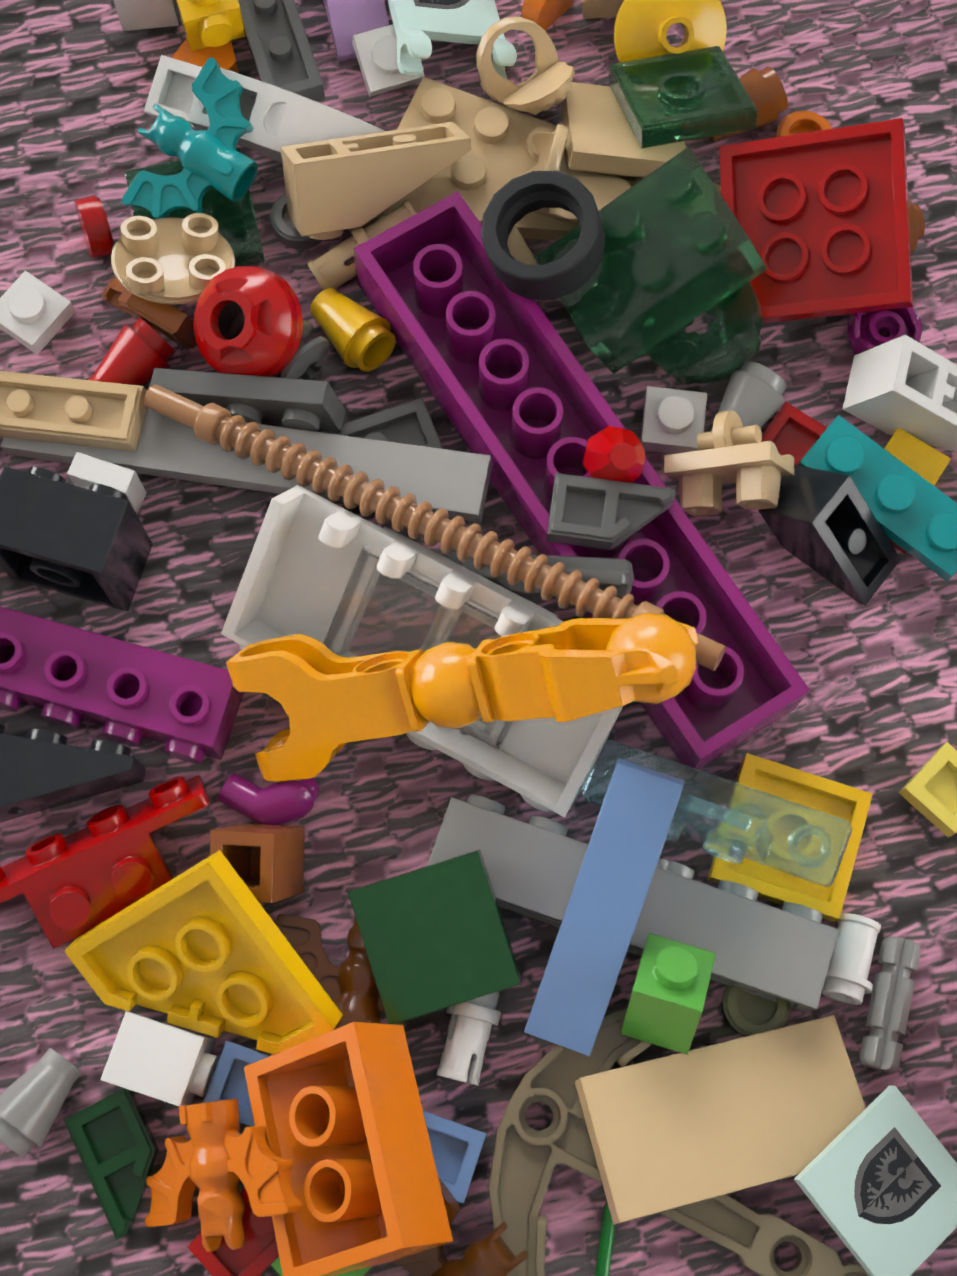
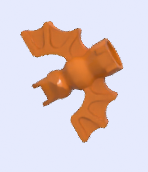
M239 1098L179 1106L180 1125H186L191 1139L187 1141L184 1136L165 1139L167 1149L165 1162L157 1173L146 1178L147 1185L151 1187L152 1195L150 1213L145 1218V1225L147 1227L187 1222L191 1218L193 1195L197 1186L200 1189L197 1201L201 1221L202 1244L206 1252L218 1250L223 1236L231 1250L242 1248L245 1240L242 1222L245 1204L238 1190L240 1180L247 1191L252 1211L257 1217L283 1215L302 1210V1202L299 1198L295 1197L290 1182V1170L293 1167V1161L278 1157L271 1151L265 1139L266 1127L264 1125L246 1127L243 1134H240Z

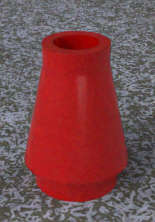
M140 317L131 327L126 324L123 326L99 367L88 380L142 386L151 380L154 368L168 369L170 367L166 362L176 351Z

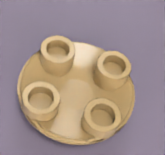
M204 213L190 214L185 218H159L153 220L145 216H132L121 224V237L114 245L111 255L114 275L123 287L140 298L161 304L197 302L204 287L214 276L235 266L233 250L227 240L219 234L217 220Z

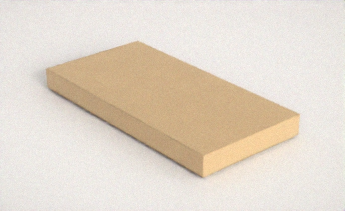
M835 1015L690 1050L688 1055L677 1053L580 1077L575 1081L614 1225L796 1176L866 1109Z

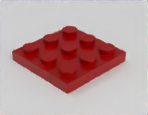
M903 118L719 146L726 323L730 327L913 307L906 141Z

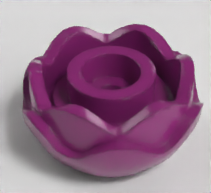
M913 307L854 313L849 318L847 339L855 355L903 335H907L920 343L923 330L922 321L916 315ZM879 332H886L888 334V337L886 338L881 336Z

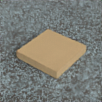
M571 82L570 92L560 102L563 125L569 129L566 142L569 169L677 182L685 180L689 160L675 94Z

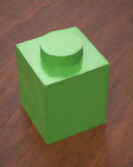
M648 933L620 1034L688 1055L703 1011L716 953Z

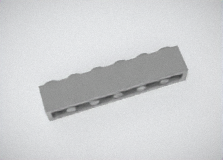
M469 794L467 801L464 802L451 797L428 865L480 849L500 908L560 928L588 844L567 837L568 828L556 821L540 816H531L529 823H525L505 816L503 814L506 807L489 798ZM659 859L627 952L642 957L648 933L716 953L710 981L725 986L733 985L742 989V992L775 1003L777 1002L776 997L790 1001L791 1009L802 1013L818 1008L839 929L821 923L822 913L790 902H784L781 910L757 902L759 893L750 887L721 880L718 888L693 880V869L674 861Z

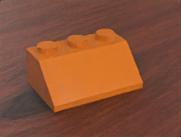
M352 1022L244 1067L254 1125H264L266 1127V1142L276 1156L293 1161V1167L290 1170L291 1187L295 1197L299 1198L303 1207L301 1211L272 1216L283 1276H336L395 1261L453 1242L403 1025Z

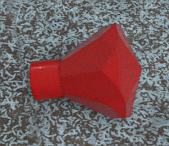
M608 426L588 439L583 465L591 478L632 483L641 475L645 463V450L633 431Z

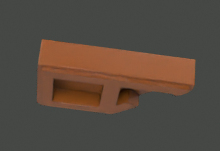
M111 278L101 294L104 296L103 300L137 320L141 317L154 330L188 350L189 348H194L197 344L193 328L194 321L186 313L170 304H161L140 298L123 287L117 278Z

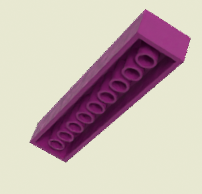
M457 191L353 248L358 285L378 315L390 323V331L394 334L397 343L471 453L491 455L493 467L490 481L540 555L626 559L632 563L634 584L630 594L634 596L635 605L639 606L643 601L658 606L664 610L665 615H668L675 621L695 627L696 633L726 646L724 655L716 670L713 671L696 663V670L690 684L677 696L658 704L640 702L690 776L793 711L809 693L810 689L675 498L669 509L612 550L546 542L555 474L591 478L583 465L588 439L608 426L623 429L625 427L536 301L511 292L496 277L481 239L482 225ZM645 457L641 475L632 483L667 488ZM588 612L583 618H593V614Z

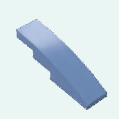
M618 758L524 1033L590 1057L684 786V780Z

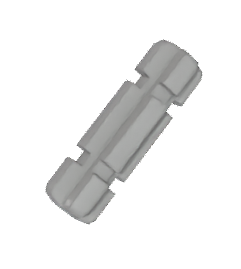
M892 936L885 938L881 943L878 964L883 965L882 972L875 973L865 1024L871 1030L870 1035L863 1036L859 1055L860 1063L872 1069L893 1072L900 1065L903 1045L898 1043V1037L906 1033L915 981L910 979V974L913 971H917L921 953L920 945L909 939Z

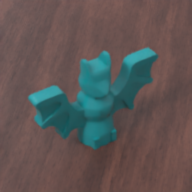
M211 57L206 61L192 84V92L202 102L208 113L210 125L207 131H195L186 119L174 116L155 103L153 109L159 115L150 130L138 129V133L156 144L162 153L171 157H178L184 168L180 173L169 176L157 175L143 170L138 172L121 200L128 208L148 210L155 219L165 218L166 215L177 209H188L196 213H202V199L209 189L215 188L232 202L242 201L253 181L258 176L257 162L236 151V144L240 137L252 132L254 129L253 125L243 117L240 110V97L244 88L237 80L232 81L222 73L218 62Z

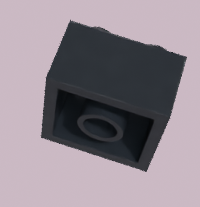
M4 466L0 475V567L11 579L128 612L153 543L128 501L127 496L119 490L103 484L93 483L89 489L67 484L66 479L61 475L42 467L31 466L28 472Z

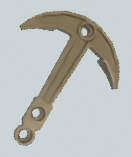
M627 1009L616 1011L603 1018L590 1057L556 1044L524 1075L509 1099L497 1128L488 1188L494 1229L505 1222L507 1229L500 1235L515 1256L522 1251H526L529 1256L509 1272L508 1276H545L547 1217L539 1214L556 1165L565 1164L602 1183L575 1081L580 1077L608 1071L613 1064L618 1068L624 1067L630 1060L651 1045V1043L620 1034ZM535 1102H542L551 1110V1122L543 1130H534L526 1122V1111ZM728 1195L660 1212L665 1217L735 1252L744 1266L762 1276H869L860 1264L847 1261L841 1262L835 1249L768 1212L755 1213ZM791 1242L797 1250L796 1263L789 1269H780L774 1261V1251L780 1243Z

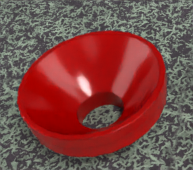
M238 266L226 269L214 276L204 287L194 311L193 328L201 355L219 373L272 377L281 372L291 362L297 352L302 337L303 317L298 298L285 279L275 272L261 267ZM236 302L244 313V327L236 338L228 340L220 332L218 318L225 305Z

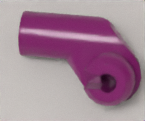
M233 773L223 785L218 801L257 824L284 825L303 818L312 810L314 801L319 796V786L314 778L280 781L262 789L242 776Z

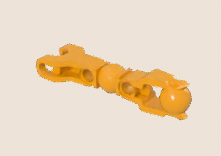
M645 612L629 619H572L562 622L555 627L506 635L497 639L483 640L476 649L469 644L446 642L425 652L423 649L412 652L394 651L358 657L339 656L314 638L304 634H293L250 644L226 662L233 687L238 692L266 693L281 703L288 715L290 729L279 731L270 738L261 752L255 753L261 775L265 780L287 781L315 777L349 742L391 737L410 731H422L429 722H432L437 727L452 729L462 728L481 718L484 723L494 722V720L520 721L554 717L557 722H568L622 707L633 701L651 704L661 703L677 696L690 684L696 670L695 645L698 643V637L695 627L679 623L665 614Z

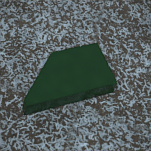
M123 1088L64 1120L116 1240L131 1233L147 1186L146 1178L151 1175L159 1151L133 1091Z

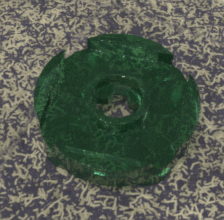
M694 260L678 265L658 279L651 289L654 295L648 302L646 312L642 308L639 318V334L642 345L653 362L680 384H701L722 379L736 371L746 360L754 357L760 349V331L763 324L762 307L749 281L734 268H732V271L728 267L717 266L714 261ZM703 309L707 316L715 315L714 322L710 324V329L705 333L698 335L696 331L686 332V327L694 323L693 313L697 310Z

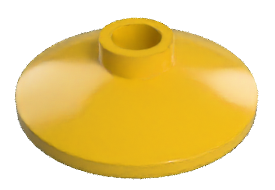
M624 0L614 25V46L620 65L635 83L653 92L673 94L695 87L709 76L722 56L727 34L724 9L720 0ZM679 23L684 29V38L677 46H671L666 38L667 30L671 25Z

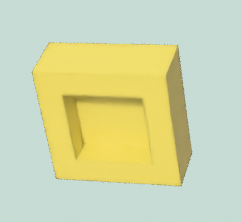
M948 742L942 745L898 792L947 837L957 833V750Z

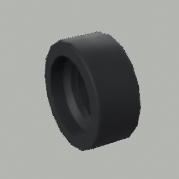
M532 171L511 179L493 195L483 214L481 239L496 277L511 292L527 299L555 300L576 292L594 276L604 257L605 231L594 196L577 178L562 172ZM542 208H561L573 213L580 225V237L574 248L561 259L545 265H526L517 261L510 254L507 245L508 236L514 225L528 213Z

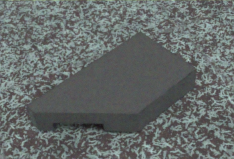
M556 473L546 542L612 550L669 509L675 498V489Z

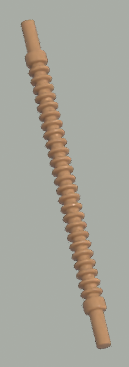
M157 384L152 385L146 392L144 398L146 407L193 428L196 438L211 445L220 444L222 450L226 452L235 449L238 458L245 459L250 456L253 465L261 466L266 462V468L269 472L276 473L281 470L282 477L286 480H292L297 476L296 481L298 485L305 488L312 484L315 494L321 495L328 490V497L331 501L337 502L344 498V505L348 509H354L359 505L360 513L365 517L375 512L378 523L385 524L392 520V528L398 532L407 527L410 538L417 539L424 535V542L427 546L432 547L439 542L441 543L442 553L450 554L456 550L457 558L461 562H465L471 557L474 559L473 563L476 569L481 570L489 565L493 577H499L506 573L507 581L510 585H516L519 581H523L526 592L532 593L538 588L541 590V598L545 601H549L555 596L559 598L558 605L562 609H566L572 604L576 606L575 612L579 617H583L588 612L593 614V618L629 619L645 612L664 614L662 608L643 601L639 606L635 605L634 596L631 594H626L622 599L616 596L617 589L614 586L607 587L605 591L599 589V580L596 578H591L587 583L582 581V572L579 570H574L570 575L566 574L565 565L562 562H557L551 567L548 565V557L544 554L533 559L529 547L524 546L519 551H516L514 541L511 539H506L499 543L498 535L494 531H490L484 536L481 534L482 530L479 524L474 523L466 528L465 520L461 516H456L449 520L448 511L444 508L433 513L432 504L428 501H423L416 505V497L411 493L401 498L400 490L396 486H391L384 490V482L380 479H375L369 483L368 475L363 471L353 476V470L350 465L344 464L337 468L338 464L335 458L328 457L322 461L319 451L312 450L307 453L306 447L302 443H296L291 446V441L287 436L283 435L276 439L273 430L268 428L261 432L258 423L250 422L246 424L243 416H232L228 409L215 403L202 406ZM697 633L698 643L695 645L696 663L715 671L724 655L726 646Z

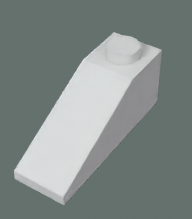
M900 336L854 356L842 409L886 434L893 435L897 428L902 429L930 446L957 452V365L909 336Z

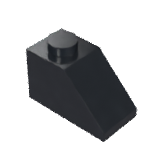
M794 465V476H786L781 480L777 507L758 510L785 550L859 604L866 605L901 560L849 475Z

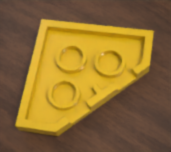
M220 850L79 936L64 950L65 954L105 1005L129 1012L135 1005L168 1014L167 1023L216 1038L223 1031L257 1040L256 1050L273 1055L334 1030L343 1016Z

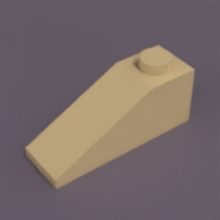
M446 122L282 146L280 148L288 216L301 236H308L315 240L337 238L343 234L345 229L363 226L471 151V138L454 122Z

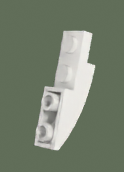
M161 55L144 112L151 118L156 119L159 113L153 109L155 103L174 116L186 119L195 131H207L210 125L208 113L202 102L192 92V84L203 67ZM220 68L228 79L232 81L237 80L243 86L244 91L240 97V110L243 117L254 127L252 132L241 136L236 145L256 150L265 158L282 163L280 148L282 146L385 132L376 126L314 100Z

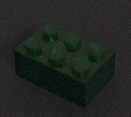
M688 146L599 210L605 231L604 257L594 276L576 292L560 297V300L589 349L615 374L766 271L767 267L750 238ZM580 225L537 254L535 258L539 265H545L561 259L574 248L580 237Z

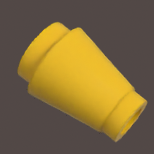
M334 288L323 290L313 300L310 306L311 316L317 321L347 366L351 368L358 367L361 371L369 372L381 366L391 355L396 339L390 331V323L385 318L340 294Z

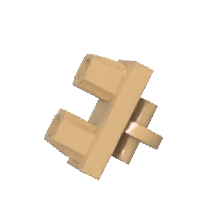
M729 410L715 415L712 431L697 435V445L700 451L664 455V474L679 482L678 490L681 508L692 516L717 515L722 512V484L736 483L737 505L744 509L776 508L778 505L781 477L794 476V457L790 454L780 455L772 441L761 442L762 432L760 426L751 425L743 427L739 415L735 411Z

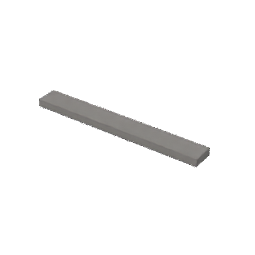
M146 409L136 452L3 437L1 448L8 455L72 464L76 452L134 470L137 474L281 494L298 485L296 481L297 476L292 480H286L282 477L281 470L276 473L269 472L266 468V462L261 466L253 465L250 456L241 459L237 457L235 449L226 452L222 450L220 444H208L196 438L193 428L152 409ZM259 424L261 432L268 428L273 430L276 439L283 435L287 436L291 441V446L296 443H302L305 445L307 453L312 450L319 451L322 461L328 457L335 458L338 464L337 468L344 464L350 465L353 470V476L363 471L367 473L369 483L375 479L382 480L385 485L384 490L391 486L398 487L401 498L409 493L415 495L416 505L423 501L430 502L433 507V513L444 508L448 511L449 518L453 519L456 516H461L466 521L481 523L493 467L491 455ZM312 484L305 487L307 490L314 493L312 489ZM328 490L325 493L319 495L331 501L328 497ZM344 498L337 502L344 503Z

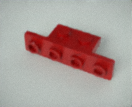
M198 775L188 780H185L183 776L170 778L152 788L148 793L149 798L126 809L121 804L108 807L92 816L87 821L88 827L63 838L61 833H55L36 841L26 849V856L3 867L0 865V903L23 893L54 949L83 935L169 882L174 877L151 832L209 804L206 786L201 776Z

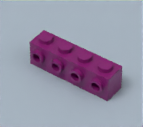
M0 606V709L17 712L20 703L43 709L40 715L41 718L63 727L78 729L81 720L104 726L103 736L126 745L139 746L143 737L166 744L164 753L186 762L201 764L204 755L222 760L244 692H238L233 687L228 670Z

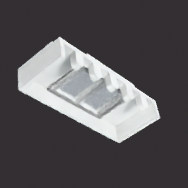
M296 485L271 499L221 634L237 642L241 649L267 639L304 634L320 641L334 654L342 657H358L394 651L412 652L423 649L425 652L446 642L469 644L476 649L483 640L497 639L506 635L555 627L563 621L558 619V615L390 528L386 526L381 528L306 488ZM623 706L568 722H557L554 717L520 721L494 720V722L484 723L481 718L459 729L437 727L432 722H429L422 731H410L406 734L416 745L429 750H439L462 762L466 770L474 776L488 781L495 780L520 793L523 800L532 807L542 811H553L565 817L580 793Z

